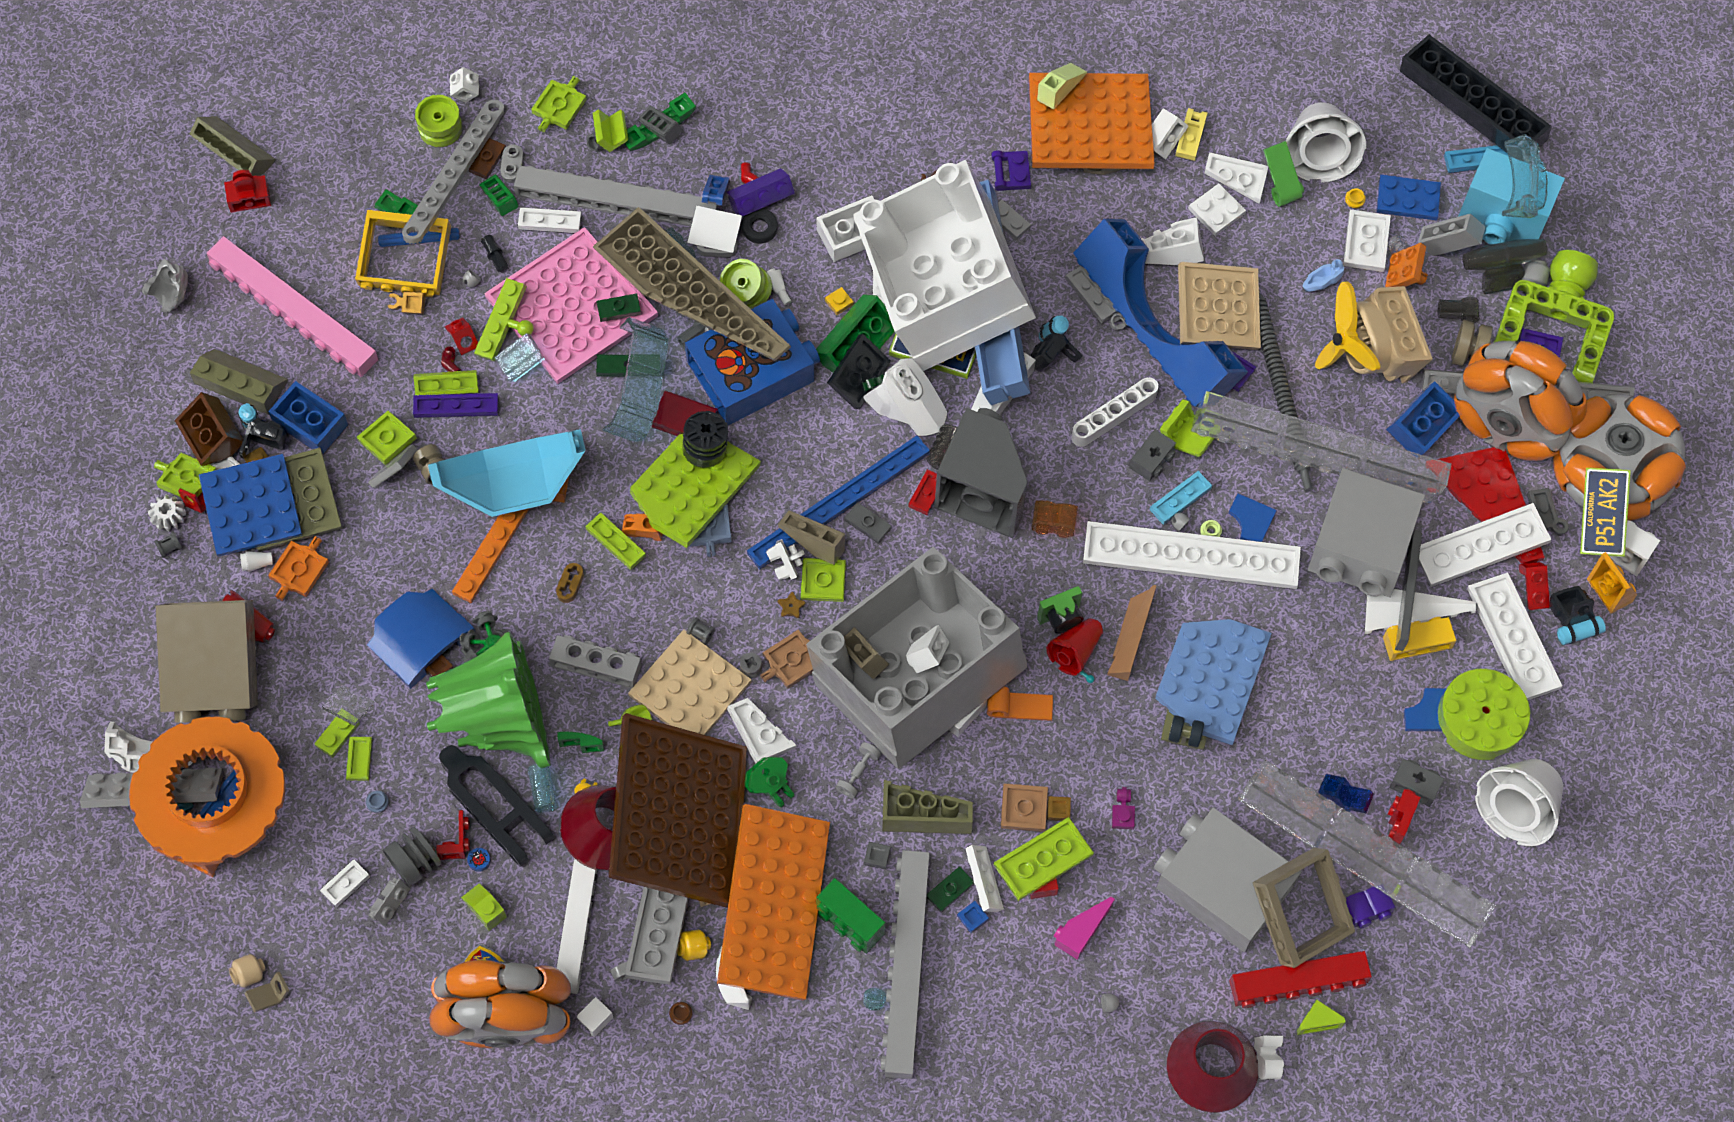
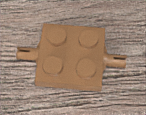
M799 629L763 652V657L770 665V669L760 674L764 682L776 676L781 679L788 689L813 672L806 646L810 640L806 639Z

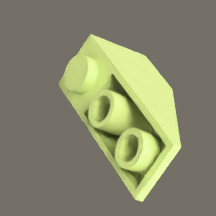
M1069 63L1049 72L1038 85L1037 101L1055 109L1082 80L1087 71Z

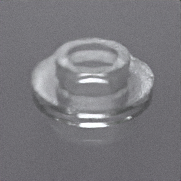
M1399 235L1393 236L1387 245L1389 252L1394 254L1405 249L1407 239Z

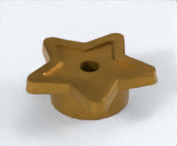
M793 592L786 599H778L777 601L782 607L781 617L788 615L799 618V610L805 605V601L796 599Z

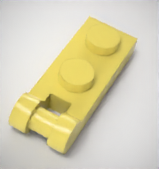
M1188 108L1184 122L1189 127L1179 140L1175 156L1195 161L1207 112L1202 111L1199 113L1195 112L1194 109Z

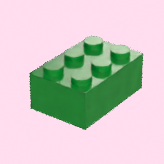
M834 878L816 897L819 918L824 922L829 921L835 926L833 928L835 932L841 937L846 936L851 940L850 944L858 952L862 950L867 954L885 935V922L837 879Z

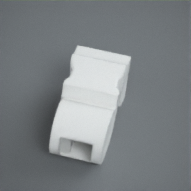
M1260 1036L1254 1038L1259 1078L1261 1080H1280L1283 1074L1284 1061L1276 1054V1049L1282 1046L1283 1036Z

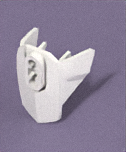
M913 357L900 359L885 372L882 384L863 397L878 414L909 424L918 436L932 435L940 432L946 420L947 411L941 399Z

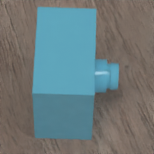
M1486 148L1459 216L1472 214L1485 226L1483 240L1488 244L1500 246L1530 258L1565 178Z

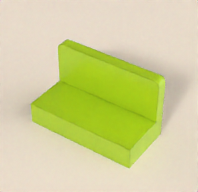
M599 109L593 112L597 144L611 152L628 141L624 111L620 109L611 116L606 115Z

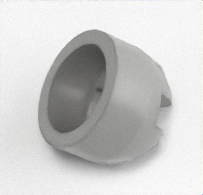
M468 270L463 276V283H467L469 288L475 287L481 281V278L472 270Z
M1121 313L1114 314L1110 319V326L1113 330H1122L1127 325ZM1122 320L1123 323H1121V324H1119V325H1117V326L1114 324V323H1116V322Z
M1176 513L1172 517L1171 522L1173 527L1180 531L1190 518L1183 513Z
M1102 994L1101 1004L1103 1012H1113L1118 1008L1119 999L1114 994Z

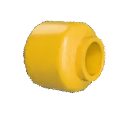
M699 929L682 932L677 952L678 956H681L686 961L705 958L708 950L711 948L710 938Z

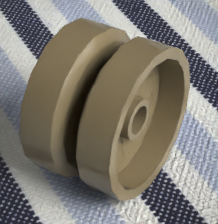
M1463 320L1456 338L1451 364L1464 365L1468 355H1470V361L1471 356L1477 349L1484 344H1490L1492 326L1480 325L1474 336V322Z

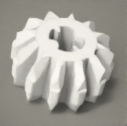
M166 494L162 500L157 497V503H151L152 509L148 511L151 523L156 525L159 530L165 527V530L169 532L171 526L178 529L177 522L184 523L183 516L186 515V511L183 509V502L178 501L175 496L169 498Z

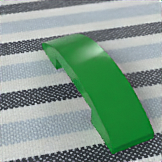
M684 92L670 101L669 107L662 111V113L680 125L694 112L696 105ZM633 125L627 129L628 141L624 144L630 151L649 145L659 139V137L643 125L639 127Z

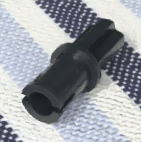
M492 235L484 236L481 239V243L488 253V259L492 260L498 272H505L508 269V264L502 255V249L498 248Z

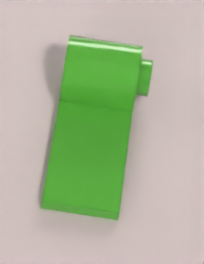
M1283 141L1263 149L1275 185L1271 190V194L1276 205L1280 207L1301 199L1304 187L1298 180L1287 142Z

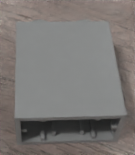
M1342 468L1308 571L1317 573L1322 580L1335 583L1341 581L1359 587L1360 591L1369 596L1383 595L1391 598L1425 495Z
M1212 808L1204 819L1194 813L1179 834L1187 840L1181 850L1177 853L1168 847L1156 862L1153 869L1161 874L1156 889L1245 953L1266 925L1252 882L1289 861L1215 808ZM1301 870L1274 885L1280 903L1284 901L1297 883L1302 873Z

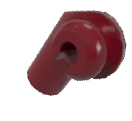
M451 346L446 347L442 352L441 365L448 372L462 371L454 364L456 351Z

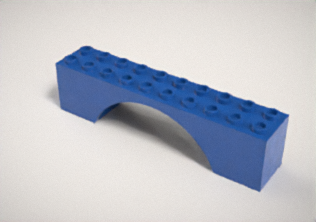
M1104 218L1073 252L1078 264L1085 268L1089 273L1090 279L1099 285L1101 293L1109 298L1113 303V308L1122 314L1125 318V323L1137 333L1139 341L1149 348V353L1160 362L1162 370L1172 377L1175 386L1187 396V401L1195 407L1215 406L1248 371L1224 341H1202L1193 345L1180 344V339L1174 337L1162 327L1152 313L1145 294L1144 267L1149 248L1125 219Z

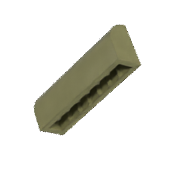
M217 116L197 117L190 131L192 137L238 170H249L252 176H261L275 161L274 157Z

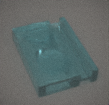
M528 333L495 357L504 374L507 375L509 382L512 383L545 359L541 355L531 334Z

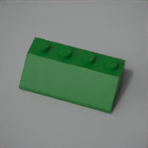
M863 294L816 348L820 363L832 373H834L859 334H864L880 349L895 332L886 306L877 295Z

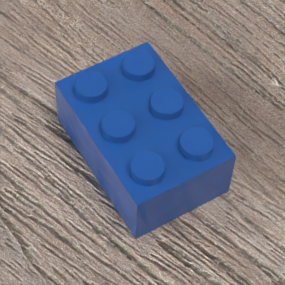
M297 381L289 387L268 411L271 420L282 425L287 433L312 450L321 448L322 454L348 426L343 412Z
M1434 381L1408 405L1386 430L1416 459L1424 454L1460 415L1456 411L1454 400Z

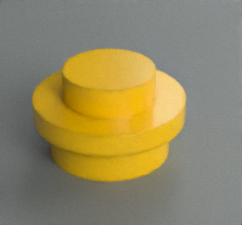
M1357 188L1351 189L1345 196V202L1351 208L1362 207L1366 200L1363 191Z

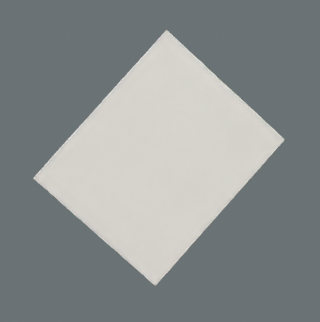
M696 206L687 243L733 253L742 216Z

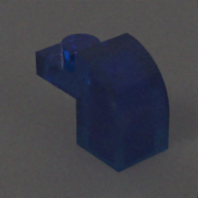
M1325 774L1318 794L1325 803L1350 814V811L1366 814L1374 796L1371 790L1353 787L1345 777Z

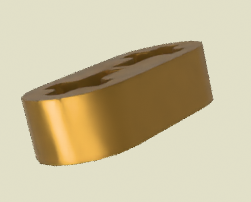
M568 564L561 575L556 588V594L559 601L563 603L573 601L577 595L584 577L583 569L579 564ZM577 570L578 575H574L571 581V576L569 572ZM569 585L571 594L567 593L566 596H563L562 591H565Z

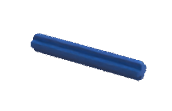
M451 228L449 240H458L460 238L459 229ZM428 231L423 240L418 243L441 241L442 233ZM409 232L408 235H410V236H415V235H417L418 233H417V232H411V233ZM402 233L378 236L380 247L409 244L404 241Z

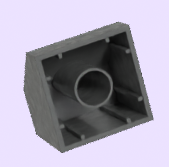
M966 408L937 471L934 508L1013 538L1023 517L1028 481L1007 423L1003 422L1001 416L995 411L988 408H980L976 412Z

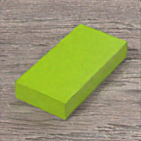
M349 737L347 781H369L372 737Z

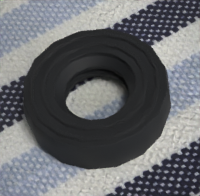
M758 209L743 217L741 224L742 232L747 240L753 243H767L777 234V218L767 209ZM757 220H763L767 223L768 227L762 232H757L752 228V224Z

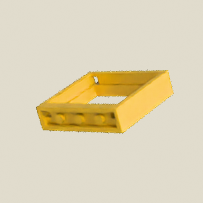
M367 210L355 277L358 286L365 290L381 288L384 292H393V290H399L402 293L419 292L425 293L426 297L440 295L451 232L449 219L437 218L429 230L430 232L442 233L434 282L433 284L367 277L375 226L404 228L412 216L409 214Z

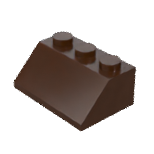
M203 392L174 420L201 466L231 457L241 447L244 440L220 399Z

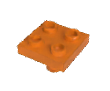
M1418 243L1391 255L1385 287H1406L1414 283L1422 285L1426 282L1428 274L1422 271L1426 251L1424 244Z

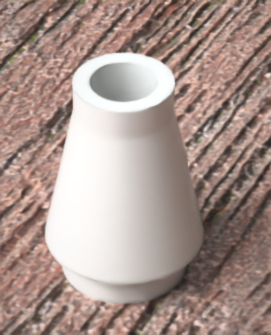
M245 551L244 554H240L242 571L248 570V572L273 565L271 552Z

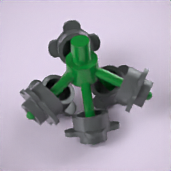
M483 611L472 620L474 624H478L480 630L487 631L488 637L486 639H480L474 630H469L468 633L460 635V644L463 647L462 653L465 655L462 658L464 663L485 652L508 632L506 629L496 630L494 628L498 617L493 615L491 611ZM480 644L484 645V647L477 653L473 652L480 647Z

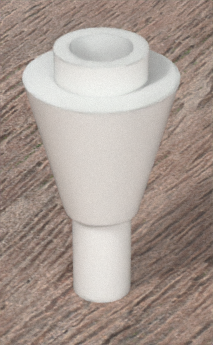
M773 268L767 271L771 277L772 290L779 295L784 305L791 303L792 301L785 291L786 288L781 270Z

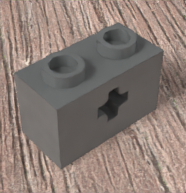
M1155 429L1131 458L1129 468L1148 481H1151L1154 476L1158 477L1164 469L1163 464L1166 461L1170 462L1175 456L1176 442Z
M1403 758L1389 788L1401 794L1404 789H1409L1421 797L1420 803L1430 807L1444 778L1434 770H1426L1420 767L1417 762Z

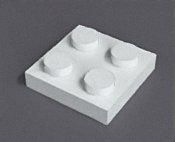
M1219 183L1188 207L1214 236L1218 235L1246 213V210Z

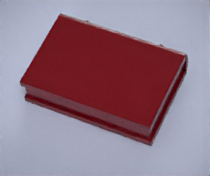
M665 390L651 419V427L678 436L684 433L685 422L691 415L701 411H710L718 414V409Z

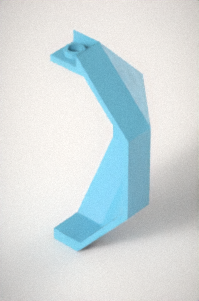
M581 429L461 455L428 465L434 487L493 517L550 504L586 449Z

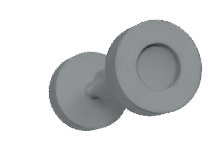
M863 742L859 748V751L865 756L852 771V777L849 782L839 780L835 786L840 793L852 799L858 793L852 784L855 779H859L866 767L865 763L868 758L877 761L881 756V752L876 747L866 742Z

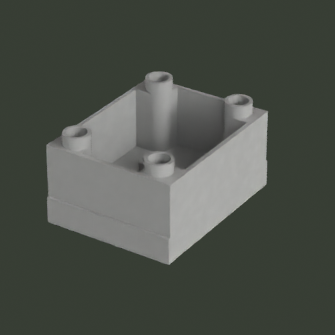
M934 547L930 548L806 644L813 668L812 675L817 688L898 770L1027 668L1020 628ZM939 625L950 642L941 662L935 667L916 673L914 668L909 665L906 654L911 644L933 627ZM854 627L870 641L889 663L874 679L864 672L847 652L844 636Z

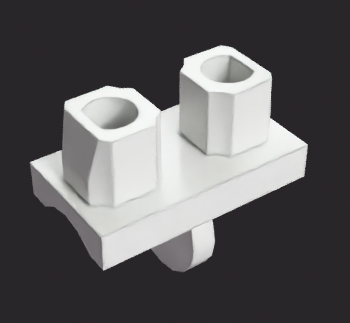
M782 539L776 541V544L769 548L766 553L771 562L782 558L784 565L774 569L778 579L782 580L790 577L792 580L798 575L792 560L795 561L796 566L802 565L800 557L805 553L804 550L797 551L793 544L788 547L791 552L789 555Z

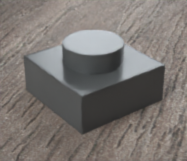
M869 841L864 865L886 870L891 846Z

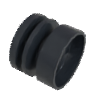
M701 411L691 415L684 425L683 455L694 466L702 468L713 467L725 458L729 432L727 423L723 417L710 411Z

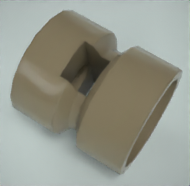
M435 444L426 445L413 455V461L418 469L421 470L426 483L432 484L428 465L445 460Z

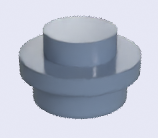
M373 791L366 798L367 808L374 813L384 811L389 803L387 795L382 791Z

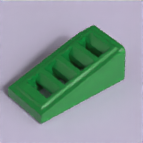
M496 174L479 184L501 216L519 207L515 196ZM495 184H498L494 188L488 190V188L492 187Z

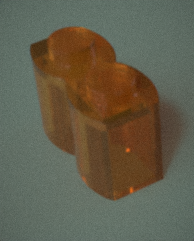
M1043 500L1035 501L1032 530L1041 535L1055 533L1062 538L1074 536L1078 506Z

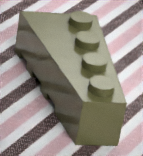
M884 780L882 832L972 834L973 802L947 795L939 796L931 791L924 790L923 792L911 789V786L903 784L899 786L892 784L891 781Z

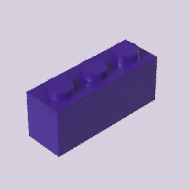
M781 168L726 192L732 210L742 217L795 194L790 176Z

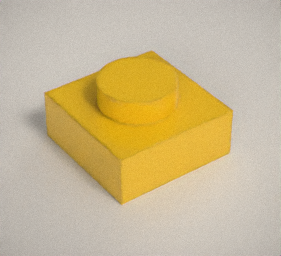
M842 287L825 297V302L836 315L854 305V301Z

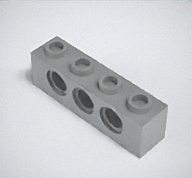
M557 635L549 657L552 667L628 688L635 686L642 666L641 658L634 653H620L612 647L602 648L593 642H580L568 635H564V637ZM573 652L581 653L575 658L570 656ZM598 657L602 659L599 663L591 662L593 658ZM616 663L622 664V667L619 669L612 668Z

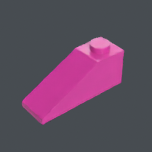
M1109 897L1070 919L1064 927L1060 925L1054 934L1056 938L1055 946L1078 960L1113 906L1115 899Z

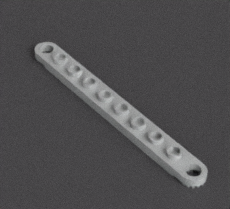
M490 100L485 103L404 226L402 234L406 243L418 244V242L423 240L426 232L428 233L493 133L499 120L504 116V105L501 101ZM492 107H496V109L498 108L499 110L490 111V108L492 109ZM411 231H415L418 233L415 236L408 235L409 232L411 233Z

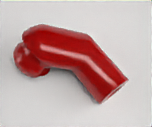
M744 162L741 164L742 183L746 184L759 178L751 173L750 163Z

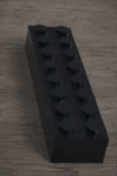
M1430 34L1402 57L1400 67L1402 74L1513 158L1524 162L1548 140L1552 127L1549 123Z

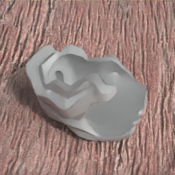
M163 259L157 268L156 276L151 277L144 284L142 293L145 296L147 294L155 296L162 306V311L166 313L171 312L184 299L188 284V274L182 265L179 266Z

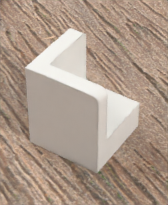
M595 997L577 1015V1019L595 1037L613 1019V1014Z

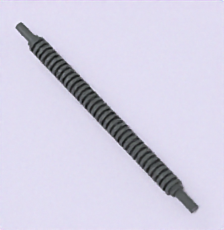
M1259 291L1261 347L1265 362L1267 363L1278 410L1280 411L1279 414L1294 469L1301 475L1305 492L1313 490L1309 476L1311 463L1301 432L1267 301Z

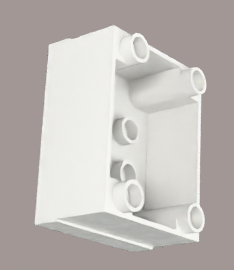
M966 160L957 164L946 163L938 168L935 175L881 201L870 200L861 207L860 211L853 214L894 331L922 371L1036 318L991 201Z

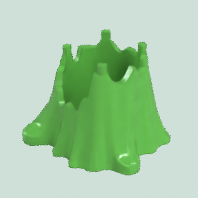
M506 632L493 646L479 656L455 668L430 677V681L426 682L428 689L438 688L428 695L429 700L440 703L443 707L442 714L436 720L427 722L429 731L435 729L438 730V733L465 731L469 735L458 739L459 747L469 745L485 750L513 751L533 758L534 762L541 769L551 766L547 733L543 723V714L534 677L528 666L522 642H516L511 632Z

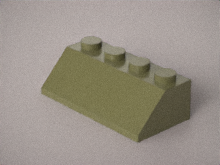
M216 349L201 355L190 371L194 384L239 403L254 405L256 410L269 414L268 411L273 407L288 382L287 378Z

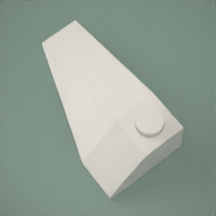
M1197 217L1170 224L1171 228L1165 231L1156 230L1153 232V236L1146 239L1141 238L1149 248L1145 264L1178 265L1180 262L1198 263L1204 261L1203 245Z

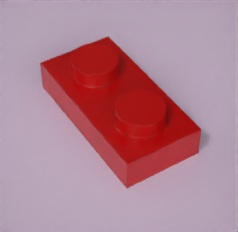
M926 470L908 503L909 508L925 515L929 514L935 502L937 473Z

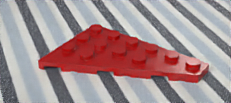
M1492 447L1431 460L1425 463L1426 469H1429L1438 478V481L1446 486L1449 492L1460 503L1462 502L1472 512L1471 514L1481 522L1526 506L1506 449L1503 451ZM1541 547L1515 556L1521 564L1543 561L1545 558Z

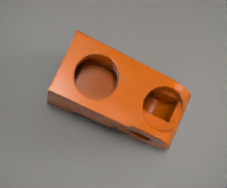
M636 513L624 516L622 532L626 536L646 537L662 541L663 534L651 527L649 519L645 514Z

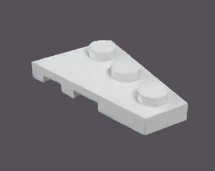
M1209 152L1205 174L1258 204L1260 203L1268 166Z

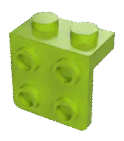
M1184 399L1174 408L1172 414L1160 428L1162 434L1176 442L1175 449L1196 457L1203 455L1221 430L1219 423L1194 415L1190 402Z

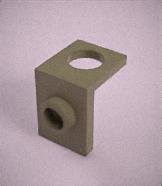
M279 971L276 972L270 983L246 991L245 996L253 1011L258 1012L282 1003L289 992V988ZM277 982L280 983L282 992L279 990Z

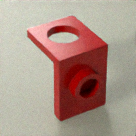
M463 317L444 326L446 331L453 337L461 355L476 349L478 341L470 324ZM465 336H469L472 339V343L468 347L461 346V339Z
M181 488L178 490L186 507L200 513L205 511L206 505L203 492L197 498L195 494Z

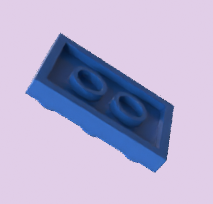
M1380 174L1376 213L1437 221L1441 182Z

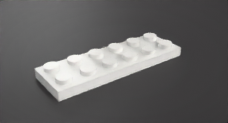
M1534 503L1421 544L1419 564L1430 587L1549 544L1551 543V538Z
M1505 573L1469 585L1467 590L1472 601L1476 602V609L1508 677L1521 687L1527 700L1560 690L1562 684L1509 574Z

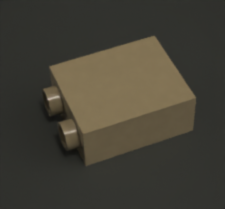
M253 600L164 603L156 605L160 712H174L175 723H188L192 719L201 718L202 710H218L219 717L230 718L231 721L246 719V709L258 705Z

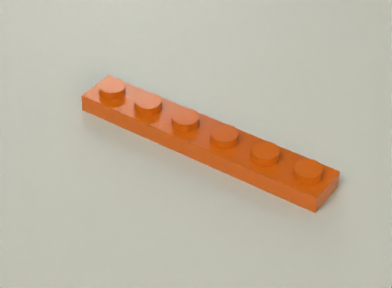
M530 508L502 514L497 517L452 590L453 595L469 603L473 602Z

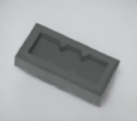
M858 502L845 517L847 523L878 544L892 527V525Z

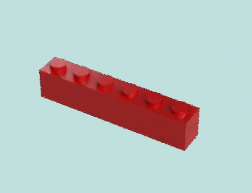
M1365 951L1305 961L1295 968L1282 965L1232 974L1229 982L1235 1007L1242 1005V1008H1251L1258 1002L1273 1004L1278 1002L1280 998L1295 1000L1300 998L1302 994L1317 996L1325 990L1331 989V992H1339L1344 990V987L1352 985L1353 988H1361L1367 985L1366 983L1370 981L1372 976Z

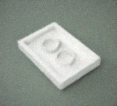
M1350 209L1343 266L1384 272L1391 215Z

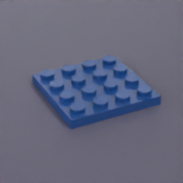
M283 454L199 474L218 557L303 536Z

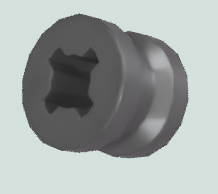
M751 652L744 654L740 659L741 672L750 679L759 676L762 671L761 658Z

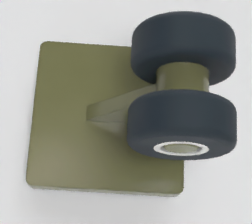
M1167 709L1161 740L1203 750L1207 738L1202 735L1204 722L1194 720L1192 726H1190L1189 723H1184V717L1174 716Z

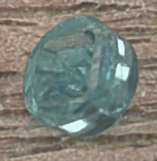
M869 988L865 991L863 1004L866 1008L878 1011L885 1006L886 994L881 989Z

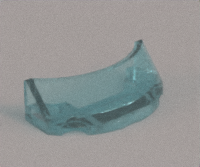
M1525 134L1505 141L1512 169L1513 187L1510 202L1506 209L1502 211V216L1533 218L1538 215V210L1543 209L1546 203L1548 193L1546 166L1540 159L1538 143Z

